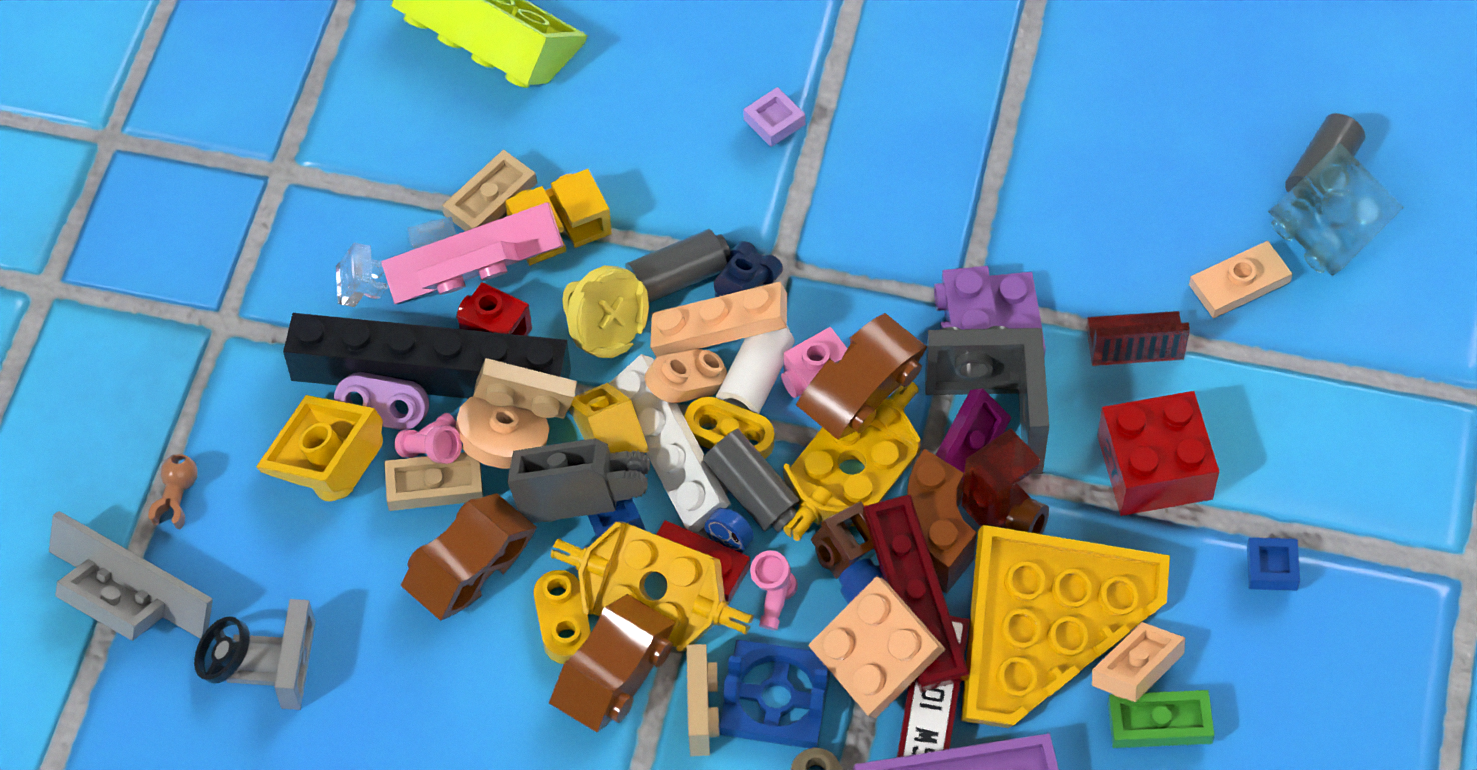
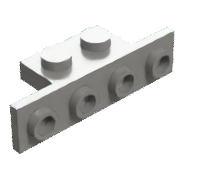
M58 511L53 515L49 552L76 567L57 581L55 597L131 641L161 618L167 619L200 639L209 628L213 598L66 514Z

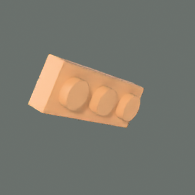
M780 281L652 313L650 348L657 358L661 355L701 349L787 328V292Z

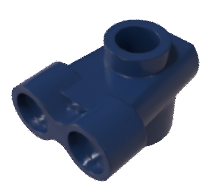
M739 242L730 251L731 255L726 260L727 265L714 281L715 297L760 287L762 284L763 286L772 284L783 271L781 261L773 255H760L749 242Z

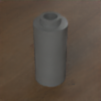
M1339 113L1330 114L1325 118L1285 182V188L1295 204L1303 208H1320L1326 203L1365 140L1364 129L1357 121Z
M707 229L628 262L625 267L635 274L637 280L643 282L647 289L649 303L719 274L727 265L726 260L729 259L731 252L722 234L715 235L711 229Z
M739 428L721 439L703 457V461L764 532L773 527L779 533L795 517L797 513L795 507L801 500Z

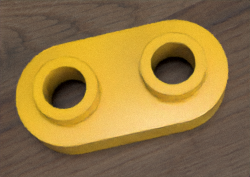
M715 397L699 398L693 401L686 409L685 419L700 446L711 449L726 435L739 428L748 440H756L758 442L757 445L753 446L764 459L774 449L773 425L766 417ZM706 423L716 425L715 428L706 430L701 426Z
M553 570L545 573L537 580L534 586V600L544 650L550 659L564 664L587 640L591 630L588 615L583 613L578 578L564 570ZM561 587L566 590L558 596L550 594V591L554 588ZM563 630H572L575 632L574 635L570 638H561L560 636H558V634Z

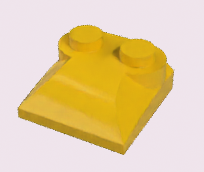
M305 395L256 467L261 473L312 488L321 500L335 501L345 498L352 492L382 446L383 435L381 432L383 419L375 408Z

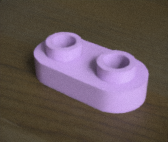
M365 372L353 373L343 379L336 387L334 394L335 401L354 404L351 401L350 395L351 392H358L363 398L362 406L375 408L383 419L382 427L408 430L415 427L426 417L429 410L428 395L419 384L408 380ZM396 400H402L407 404L408 414H401L397 411L395 407Z

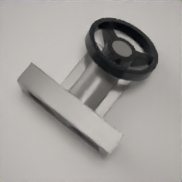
M289 600L283 638L250 636L247 625L232 616L223 617L214 622L203 634L195 652L194 667L197 675L210 683H220L226 680L227 683L274 686L281 709L301 710L316 623L309 600ZM230 625H237L239 635H234L233 639L226 636L223 632L224 628ZM215 638L216 644L211 655L213 662L206 673L205 656L212 640Z

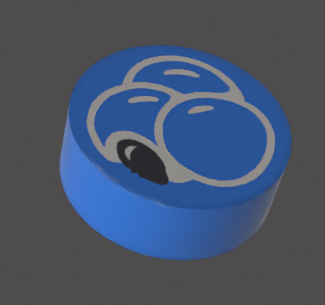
M716 509L705 523V531L710 540L737 552L743 553L753 541L754 534L750 524L744 517L731 509Z

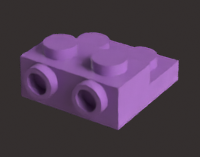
M988 266L942 270V283L934 284L936 310H944L946 322H940V329L945 327L987 329L993 326H1005L1009 329L1042 328L1032 272L989 275ZM1043 335V347H1044V358H1045L1046 347H1045V341H1044V335Z

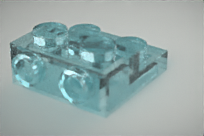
M1339 142L1268 212L1275 218L1271 224L1278 235L1287 241L1295 238L1307 250L1303 256L1311 268L1319 273L1327 271L1333 276L1342 270L1404 207Z

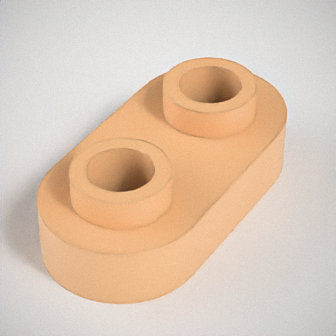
M694 349L658 356L646 371L645 382L649 390L661 400L669 403H679L715 395L727 375V370L722 359L716 353L709 350Z

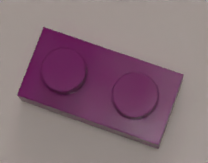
M983 388L969 391L935 454L964 473L962 492L974 490L1012 418Z

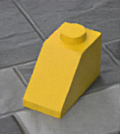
M605 383L574 396L569 411L584 440L596 438L608 444L610 453L632 452V450H639V452L644 453L649 452L632 401L609 383Z

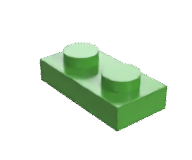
M1209 690L1144 693L1136 702L1109 694L1108 712L1112 748L1213 743L1215 735Z

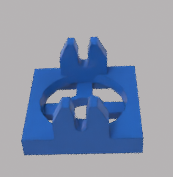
M736 639L734 654L729 656L728 675L725 676L724 705L719 725V735L808 749L818 748L831 672L811 650ZM766 662L775 663L772 678L765 680L761 685L742 683L744 677L756 666ZM790 665L797 666L808 676L813 686L811 693L796 691L793 684L788 681ZM772 686H781L789 691L791 698L785 706L773 708L764 703L762 699L764 691ZM740 699L758 703L760 709L765 713L763 724L756 722L745 713ZM793 708L809 710L800 720L786 726H779L781 716L788 714Z

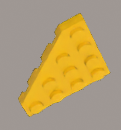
M987 525L979 528L966 657L969 677L968 680L964 681L961 721L1010 728L1031 710L1080 673L1082 669L1131 632L1133 628L1167 603L1170 555Z

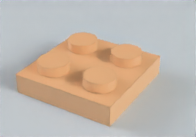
M878 576L808 645L869 717L875 719L945 650L891 586Z

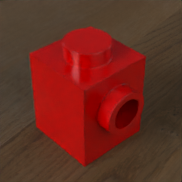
M484 282L480 283L472 296L467 295L462 300L457 310L459 328L463 330L528 336L532 330L529 304Z

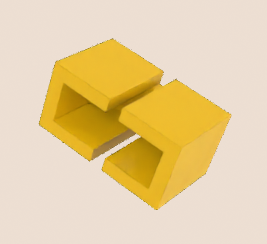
M589 169L575 174H565L556 181L551 182V188L544 190L543 186L527 189L505 200L507 216L549 202L559 233L564 232L565 228L574 248L612 234L609 207ZM563 242V247L528 258L526 261L529 266L567 252L566 246Z

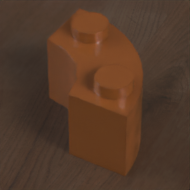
M886 313L871 320L850 337L851 343L842 359L837 362L829 359L815 375L796 403V406L837 440L854 432L859 434L864 432L874 421L877 415V407L894 390L900 386H908L917 377L922 368L919 360L927 346Z
M924 449L912 469L907 495L911 494L941 589L947 594L974 560L977 532L963 520L958 509L962 501L964 473Z
M497 493L471 499L460 508L456 515V520L446 531L432 542L420 546L413 552L407 563L409 569L400 586L440 621L449 618L482 596L480 588L483 582L495 570H499L504 575L524 550L537 527Z
M629 594L604 607L597 624L587 640L573 656L564 662L549 704L596 733L612 720L617 723L621 722L632 707L633 696L647 678L653 666L660 667L668 658L673 646V642L668 639L676 622Z

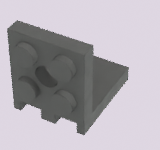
M993 326L987 329L945 327L940 330H928L925 395L968 394L970 390L983 388L988 394H1018L1024 474H1043L1049 433V414L1042 328L1009 329L1005 326Z

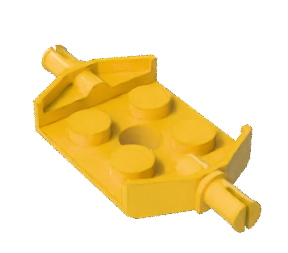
M911 382L906 387L900 386L890 397H887L877 407V415L874 421L864 432L860 434L854 432L837 440L822 427L791 467L787 463L784 464L783 479L801 500L795 517L783 528L790 538L793 535V540L800 541L813 522L818 525L823 520L860 501L864 506L881 502L920 452L921 439L904 413V408L915 394L919 392L914 382ZM850 459L860 461L865 468L858 474L850 475L841 471L839 466L842 462Z
M625 522L614 523L594 543L583 549L559 538L553 545V547L560 550H552L551 558L576 567V570H579L583 613L587 615L594 614L600 617L604 607L629 594L676 622L668 640L673 642V646L677 647L676 650L680 652L686 651L687 645H694L714 625L719 626L722 624L745 635L751 627L747 624L752 623L754 616L728 606L729 602L725 601L720 559ZM652 572L661 573L667 581V591L659 600L652 599L645 591V579Z

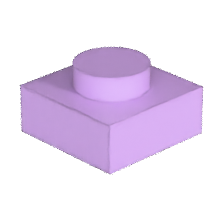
M778 87L743 109L744 121L770 147L805 125V113Z

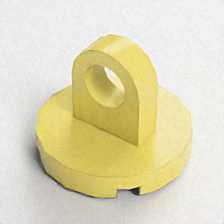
M601 266L590 271L582 280L569 283L563 291V309L567 317L569 334L576 346L590 355L598 358H614L627 352L634 345L630 342L634 339L636 333L642 334L646 326L649 312L647 289L643 282L637 280L635 274L619 266Z

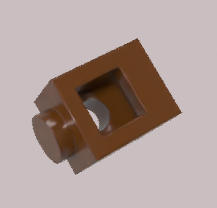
M861 501L823 520L821 523L822 527L810 539L815 546L819 563L825 569L830 570L835 579H838L841 573L853 563L862 559H871L876 553L863 515L864 505ZM852 524L855 525L865 540L864 543L859 545L848 528Z

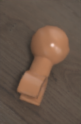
M172 455L165 459L161 466L160 476L165 484L164 493L161 499L156 500L151 505L148 517L154 525L159 524L161 515L168 511L170 506L174 510L171 521L175 527L181 529L185 523V514L180 507L184 490L190 488L195 483L198 472L196 463L186 455ZM185 459L182 463L178 464L179 460Z

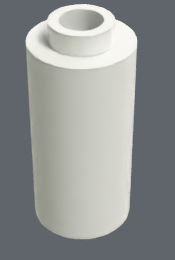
M789 327L745 338L715 398L759 414L784 365V352L791 349L795 343Z

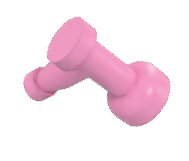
M444 413L435 422L427 425L419 432L415 430L400 431L395 438L396 452L404 458H413L419 453H424L436 463L449 464L454 462L459 457L462 449L460 434L455 429V419L449 413Z
M764 551L752 561L750 574L755 584L767 591L764 603V616H761L759 626L777 631L780 623L778 618L783 609L784 602L796 593L798 582L791 573L789 562L781 553Z

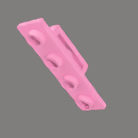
M549 202L388 258L381 261L394 304H400L437 290L439 295L458 291L466 287L464 281L480 276L481 280L498 277L508 272L506 268L508 265L563 247L564 245Z

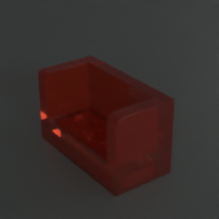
M1011 428L966 459L962 507L980 527L987 525L1005 528L1006 519L1012 507L1016 503L1022 504L1027 498H1031L1017 483L1039 468L1040 458Z

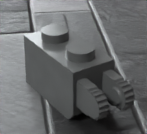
M596 438L513 451L507 482L518 511L532 523L552 522L558 519L595 515L616 511L617 501L631 499L632 497L637 498V496L642 497V494H645L648 486V478H645V474H648V470H650V458L644 452H639V450L610 453L608 444Z

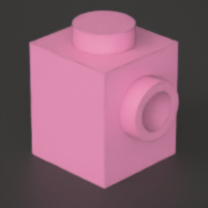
M831 327L784 352V373L781 374V379L786 390L793 398L801 397L812 379L829 359L837 362L845 354L847 347Z

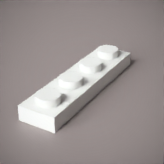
M641 354L609 383L631 399L649 452H646V454L650 458L685 528L698 533L705 527L706 521L716 509L727 508L731 503L716 475L703 461L705 455L677 403L661 400L647 387L645 373L654 360L652 357Z

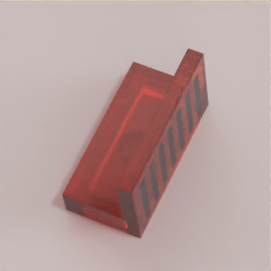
M1179 311L1088 317L1086 325L1092 366L1184 360L1190 333L1189 322L1181 323Z

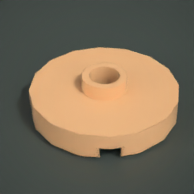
M474 396L470 397L459 408L455 429L459 432L461 442L463 443L462 449L468 456L484 465L501 469L510 468L513 451L546 446L550 429L546 418L537 416L530 410L510 405L504 407L490 404L486 399Z

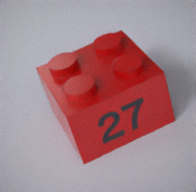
M1194 391L1102 407L1097 437L1121 516L1213 500L1220 471Z

